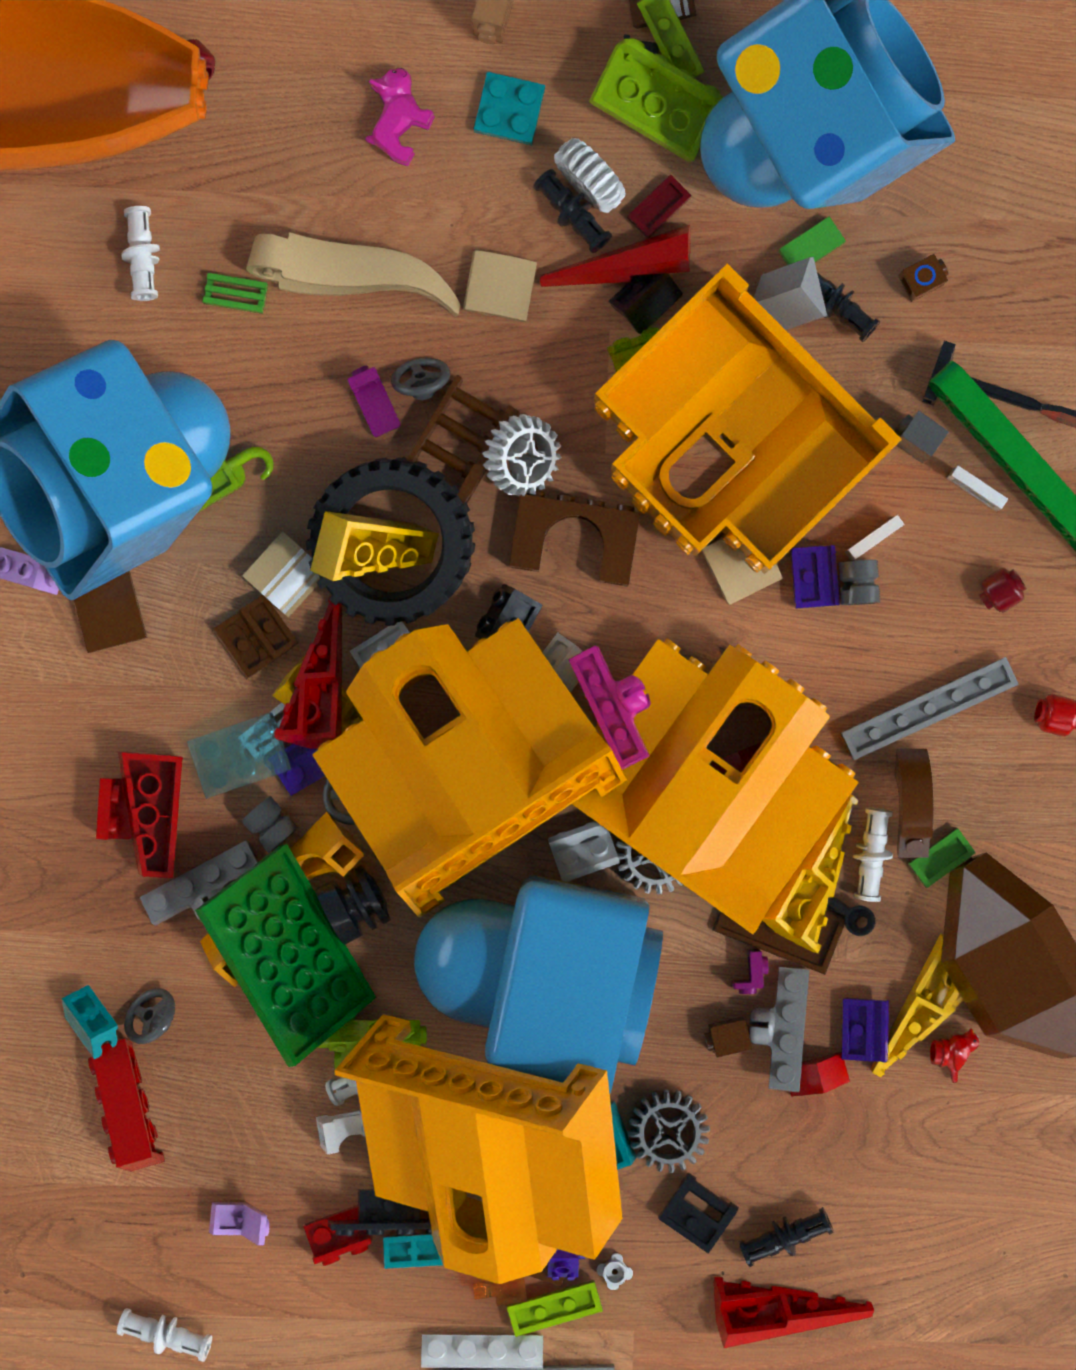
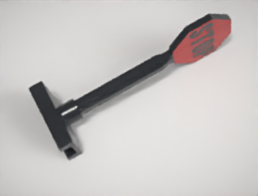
M944 340L930 380L947 363L953 361L956 344ZM972 378L990 398L1028 411H1039L1056 422L1076 428L1075 410L1063 406L1042 404L1034 398ZM928 385L922 402L934 406L938 397Z

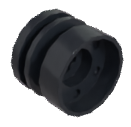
M362 865L354 868L359 882L356 883L350 873H346L344 876L346 889L342 890L334 880L315 889L325 915L344 945L363 936L360 921L364 920L372 930L377 928L373 917L374 914H377L383 924L391 921L387 910V902L380 887Z

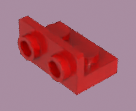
M100 778L96 839H132L121 778Z
M358 1205L309 1222L303 1226L313 1253L312 1260L314 1264L322 1262L323 1266L339 1261V1255L351 1252V1255H357L369 1249L368 1245L373 1240V1235H367L366 1230H354V1235L339 1236L335 1235V1230L328 1228L329 1220H358Z

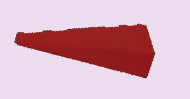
M690 225L540 276L541 287L631 282V275L690 272Z
M329 599L325 615L318 623L317 635L314 642L309 645L294 682L295 689L291 699L284 707L283 719L279 728H276L274 732V737L277 740L310 749H318L324 742L334 740L342 735V604L334 605Z
M714 1277L713 1281L716 1324L723 1348L871 1318L874 1313V1308L870 1301L860 1304L845 1301V1297L837 1296L835 1299L818 1297V1293L778 1286H771L768 1289L751 1286V1282L747 1281L737 1284L725 1282L723 1277Z

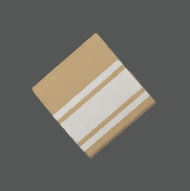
M283 531L242 575L288 618L318 586L316 582L320 579L318 574L310 571L308 562L312 560V557Z

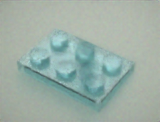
M272 712L187 741L206 799L292 770L283 742L274 737L275 729L278 727Z

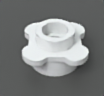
M619 1253L612 1254L609 1261L605 1264L600 1263L597 1267L598 1275L604 1277L607 1287L611 1290L618 1289L619 1285L623 1284L625 1280H630L633 1276V1270L624 1264L623 1257ZM617 1269L618 1273L613 1274L612 1270Z

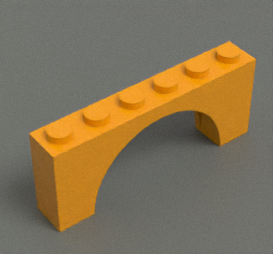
M328 812L290 849L308 881L328 872H336L344 877L365 855L350 833L338 821L333 819ZM207 933L200 943L213 970L233 987H236L238 985L237 980L211 936Z

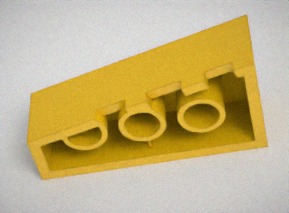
M325 511L310 571L331 581L342 580V577L363 576L364 573L371 571L384 572L388 571V568L393 567L405 568L432 563L439 533L413 523Z

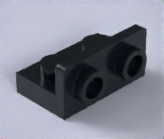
M503 584L494 593L488 612L479 620L475 637L479 639L489 638L498 632V629L504 623L513 622L517 618L520 619L526 630L529 631L543 605L515 588Z

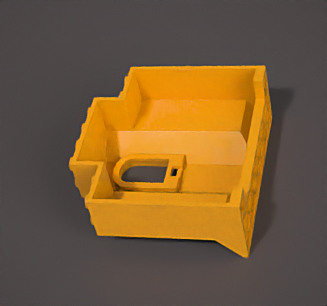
M727 263L595 393L594 403L596 407L594 410L606 422L611 419L617 425L615 431L624 441L629 443L632 440L634 442L612 463L610 470L612 472L611 479L622 490L626 489L633 497L631 503L643 515L648 512L655 519L652 524L662 535L666 536L669 533L676 540V545L686 555L692 553L694 556H697L722 531L725 534L723 538L725 543L734 551L739 548L747 556L744 560L745 563L754 572L758 573L761 570L765 574L902 439L881 417L875 421L747 292L749 284ZM707 433L735 463L702 496L696 499H688L681 496L672 487L669 480V470ZM721 434L734 446L732 449L719 437Z
M519 618L513 622L504 623L498 629V632L489 638L477 641L469 651L465 650L448 624L417 629L411 633L401 635L393 645L385 650L374 653L369 661L362 665L346 690L348 697L363 718V721L350 725L344 730L342 735L334 740L324 742L319 746L318 751L312 754L383 866L395 891L419 918L445 902L440 893L441 890L593 789H596L600 797H603L627 781L613 751L591 724ZM427 675H432L438 680L460 713V716L424 739L401 705L399 695Z
M667 638L664 642L658 639L632 674L642 681L645 686L643 692L645 695L649 694L651 704L649 708L639 712L634 717L636 728L650 756L622 770L627 781L603 797H600L596 789H593L572 803V805L748 932L754 934L774 900L859 782L853 778L856 773L842 763L835 766L828 761L831 755L817 745L812 748L809 747L830 717L825 712L827 707L815 698L809 699L802 694L805 689L794 680L784 681L777 676L779 670L765 660L762 663L751 658L752 653L739 644L735 647L729 645L707 674L703 671L706 666L693 656L687 660L679 654L681 648ZM748 702L761 707L768 714L772 727L770 733L743 771L739 772L706 747L732 710L738 704ZM597 723V725L594 728L607 743L604 734L599 724ZM713 760L727 770L724 775L709 765L710 762Z
M383 1014L334 1070L336 1076L356 1081L375 1196L428 1211L433 1241L444 1268L493 1283L502 1284L542 1272L557 1249L595 1260L623 1219L607 1070L578 1063L562 1083L402 1042L411 1032L410 1021ZM466 1192L482 1196V1201L468 1198Z

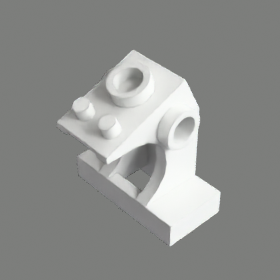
M361 1110L334 1116L323 1115L316 1117L320 1146L327 1155L338 1153L339 1146L346 1137L359 1134L365 1136Z

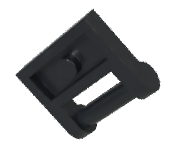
M688 1172L658 1216V1219L709 1254L736 1215L739 1207L732 1202L728 1204L698 1183L696 1177ZM690 1191L722 1213L721 1217L716 1221L684 1197Z

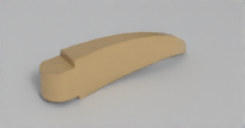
M290 232L288 239L273 234H258L254 238L246 269L250 274L258 278L279 283L280 290L299 294L326 296L399 290L418 293L436 301L454 317L459 315L460 302L449 285L429 265L409 254L386 248L328 242Z

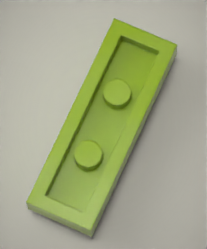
M640 0L637 2L662 55L670 60V64L679 70L684 69L693 73L695 77L705 72L671 1Z
M595 1280L507 1305L515 1337L603 1312Z

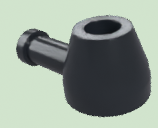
M835 897L828 898L827 907L845 918V926L850 933L855 936H866L873 931L876 918L869 908L865 906L851 908ZM861 917L867 919V925L863 928H859L857 925Z

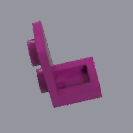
M366 365L351 372L352 377L347 380L373 436L377 438L399 428L401 423L375 366L369 369Z

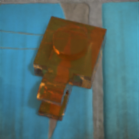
M524 1277L502 1284L493 1282L473 1283L475 1300L496 1297L497 1306L527 1302Z

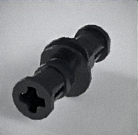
M554 169L547 170L535 181L533 188L536 191H541L550 201L551 206L560 212L557 220L559 226L565 227L571 224L572 229L578 235L580 234L589 244V250L592 253H596L609 242L612 234L609 231L605 232L595 221V217L588 212L592 204L588 202L581 205L580 203L585 195L579 193L574 197L570 189L565 187L556 177Z
M817 272L827 316L824 318L836 315L841 323L850 327L860 336L859 340L861 342L867 340L878 327L880 321L877 318L873 320L856 302L850 300L855 293L853 290L844 295L842 293L845 287L843 283L836 288L830 280L827 281Z
M822 1207L818 1213L804 1219H797L789 1224L786 1216H784L782 1228L775 1221H772L774 1231L765 1232L762 1236L748 1242L744 1240L739 1241V1245L747 1265L752 1267L754 1262L768 1256H775L783 1250H786L793 1257L796 1255L797 1244L809 1242L812 1238L827 1232L830 1235L834 1233V1230L824 1207Z

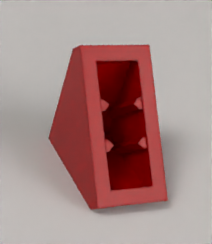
M842 1052L803 1061L799 1092L790 1091L791 1097L823 1094L850 1082L845 1060H842Z

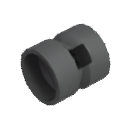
M857 560L838 563L839 580L844 582V586L840 588L841 605L880 603L879 585L874 582L879 577L878 560Z
M272 796L261 802L241 820L251 834H260L258 841L268 853L277 848L298 829L291 818L280 815L282 808Z

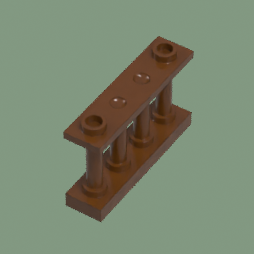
M456 375L453 381L449 379L443 386L440 395L444 397L409 454L407 461L415 463L423 450L462 473L461 477L465 478L460 489H458L460 492L457 494L462 503H468L487 471L483 464L489 458L484 457L482 453L489 451L490 446L485 441L492 440L494 436L492 434L490 437L487 435L482 437L445 415V411L451 401L455 399L491 420L496 430H500L499 421L508 422L509 416L519 417L520 412L510 405L506 411L502 409L497 411L460 389L463 379L461 376ZM437 425L476 446L477 451L480 452L476 462L470 461L467 463L431 442L429 438Z

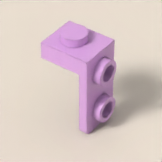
M0 547L1 579L55 595L58 594L59 589L43 565L33 560L29 555Z
M212 1202L209 1233L212 1235H242L256 1245H264L265 1237L269 1233V1220L265 1213L247 1202Z

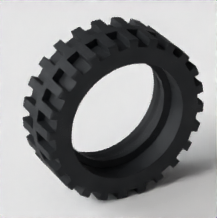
M379 458L358 465L342 474L324 490L325 493L322 498L316 501L313 507L315 509L314 516L309 519L307 529L311 530L310 538L306 540V550H311L312 560L308 562L310 569L325 511L348 514L356 502L376 491L399 490L419 498L430 508L440 526L442 550L438 564L431 575L416 587L405 591L387 592L372 588L357 577L345 576L342 577V580L331 581L319 575L320 579L316 582L319 588L323 589L326 587L332 595L329 600L334 605L341 603L348 608L345 612L352 617L356 614L366 617L365 622L374 624L376 621L385 622V626H395L398 622L406 621V624L415 622L424 615L427 617L435 612L463 583L462 581L472 564L470 563L471 555L475 552V543L472 542V533L475 531L474 522L469 520L467 512L470 509L467 502L462 503L457 494L460 491L455 485L450 486L444 480L445 475L440 471L433 472L426 468L427 464L420 461L417 463L409 462L407 458Z

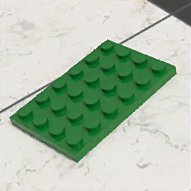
M287 844L280 845L195 910L288 1067H293L300 1063L376 998L349 949L340 941L332 928L314 889Z

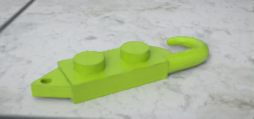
M253 446L226 461L224 460L220 469L211 478V496L199 512L243 486L246 476L242 465L257 457L263 459L266 468L260 478L265 480L269 477L274 465L270 453L261 447Z

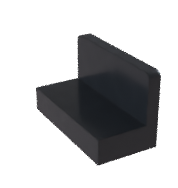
M669 273L635 275L631 282H628L608 302L629 321L638 334H642L682 297L683 293Z

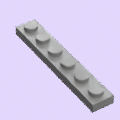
M1004 657L847 729L840 734L852 760H856L1019 684L1007 658Z

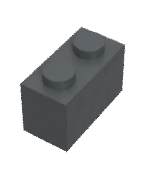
M920 411L913 416L908 414L894 431L902 439L896 446L921 463L932 457L949 433L948 430Z

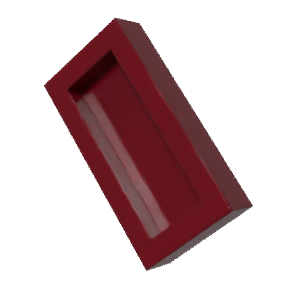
M670 174L627 218L648 239L690 200L692 195Z

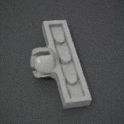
M246 840L141 896L140 899L151 923L155 926L188 908H192L197 919L202 922L195 910L257 864L258 860L250 843Z
M779 967L775 1007L771 1009L755 1008L750 1015V1024L767 1026V1028L750 1027L749 1037L751 1043L766 1045L771 1048L768 1089L799 1092L809 982V970Z

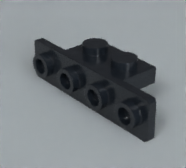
M358 1189V1220L328 1221V1228L335 1230V1235L339 1236L354 1235V1230H366L367 1235H383L384 1230L396 1229V1234L400 1235L414 1234V1229H426L427 1234H432L430 1219H420V1209L376 1197L374 1189Z

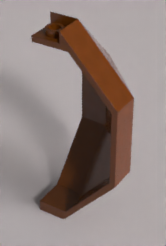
M987 852L969 858L950 871L941 956L943 967L985 1036L1060 1059L1076 1057L1075 940L1054 905Z

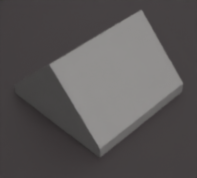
M814 257L806 258L761 275L754 299L785 330L827 316Z

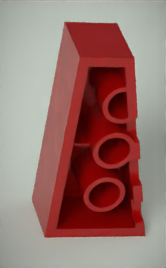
M117 751L138 874L142 877L173 878L183 757Z
M121 1039L117 1041L115 1047H112L110 1043L103 1044L101 1046L103 1049L102 1056L96 1059L89 1057L88 1064L92 1075H96L98 1086L95 1087V1096L98 1104H102L105 1116L101 1117V1122L105 1134H109L112 1146H108L111 1163L116 1164L117 1168L132 1172L165 1162L163 1151L157 1153L154 1142L158 1138L156 1126L146 1116L150 1108L145 1091L138 1088V1084L142 1083V1076L132 1042L127 1039Z

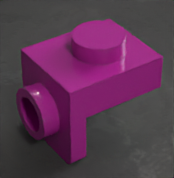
M760 949L748 950L749 980L731 981V987L738 989L739 994H756L757 988H764L763 974L769 973L768 957L762 956Z

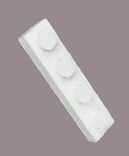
M422 1335L421 1368L543 1369V1336Z

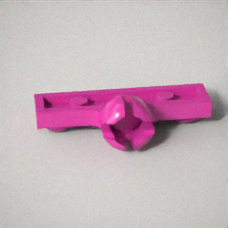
M596 645L568 659L621 769L624 770L649 757L650 755L634 723L636 714L649 708L651 704L649 694L645 695L643 692L645 686L642 681L634 675H630L621 681H615L599 647Z

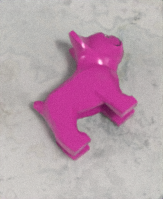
M403 68L389 70L382 78L370 79L369 81L372 85L371 88L380 95L384 108L373 129L372 135L367 136L365 140L387 153L391 160L396 163L409 166L415 153L411 147L402 146L398 137L412 125L429 130L435 116L433 111L428 109L421 110L418 107L411 92L412 79L410 74Z

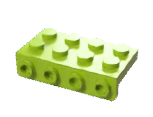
M629 38L615 45L589 103L687 162H692L700 148L705 121L723 96L720 95V91L716 87L702 84L695 79L696 77L693 73L684 69L679 70L670 64V60L661 54H653L645 49V45L641 41Z

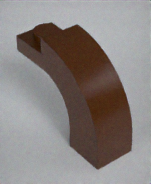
M896 749L895 778L899 795L898 858H929L930 838L933 837L934 807L932 772L927 749Z

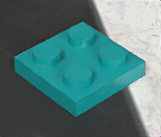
M487 72L474 125V133L532 146L546 85Z

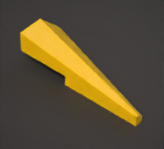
M851 794L774 900L762 920L775 933L814 953H818L821 945L818 944L821 927L826 926L828 918L824 916L828 898L834 897L845 852L841 851L845 834H850L852 826L848 822L852 806L858 804V800Z

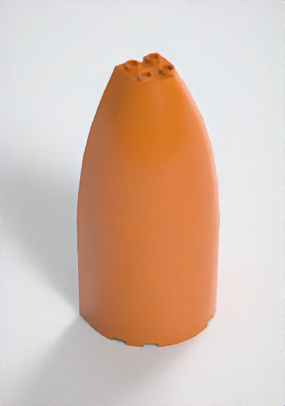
M0 0V171L33 170L79 165L105 159L155 142L199 121V119H206L207 103L204 101V90H208L206 59H201L199 47L165 27L124 7L104 0Z

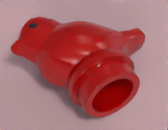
M970 1028L963 1035L955 1034L948 1040L944 1038L933 1040L930 1046L931 1064L938 1065L939 1067L947 1066L952 1083H957L958 1071L965 1064L970 1053L978 1048L980 1043L979 1037Z

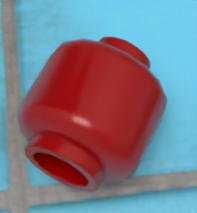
M1049 694L1044 699L1038 701L1034 712V721L1038 722V727L1041 731L1066 737L1073 729H1076V701L1071 698Z

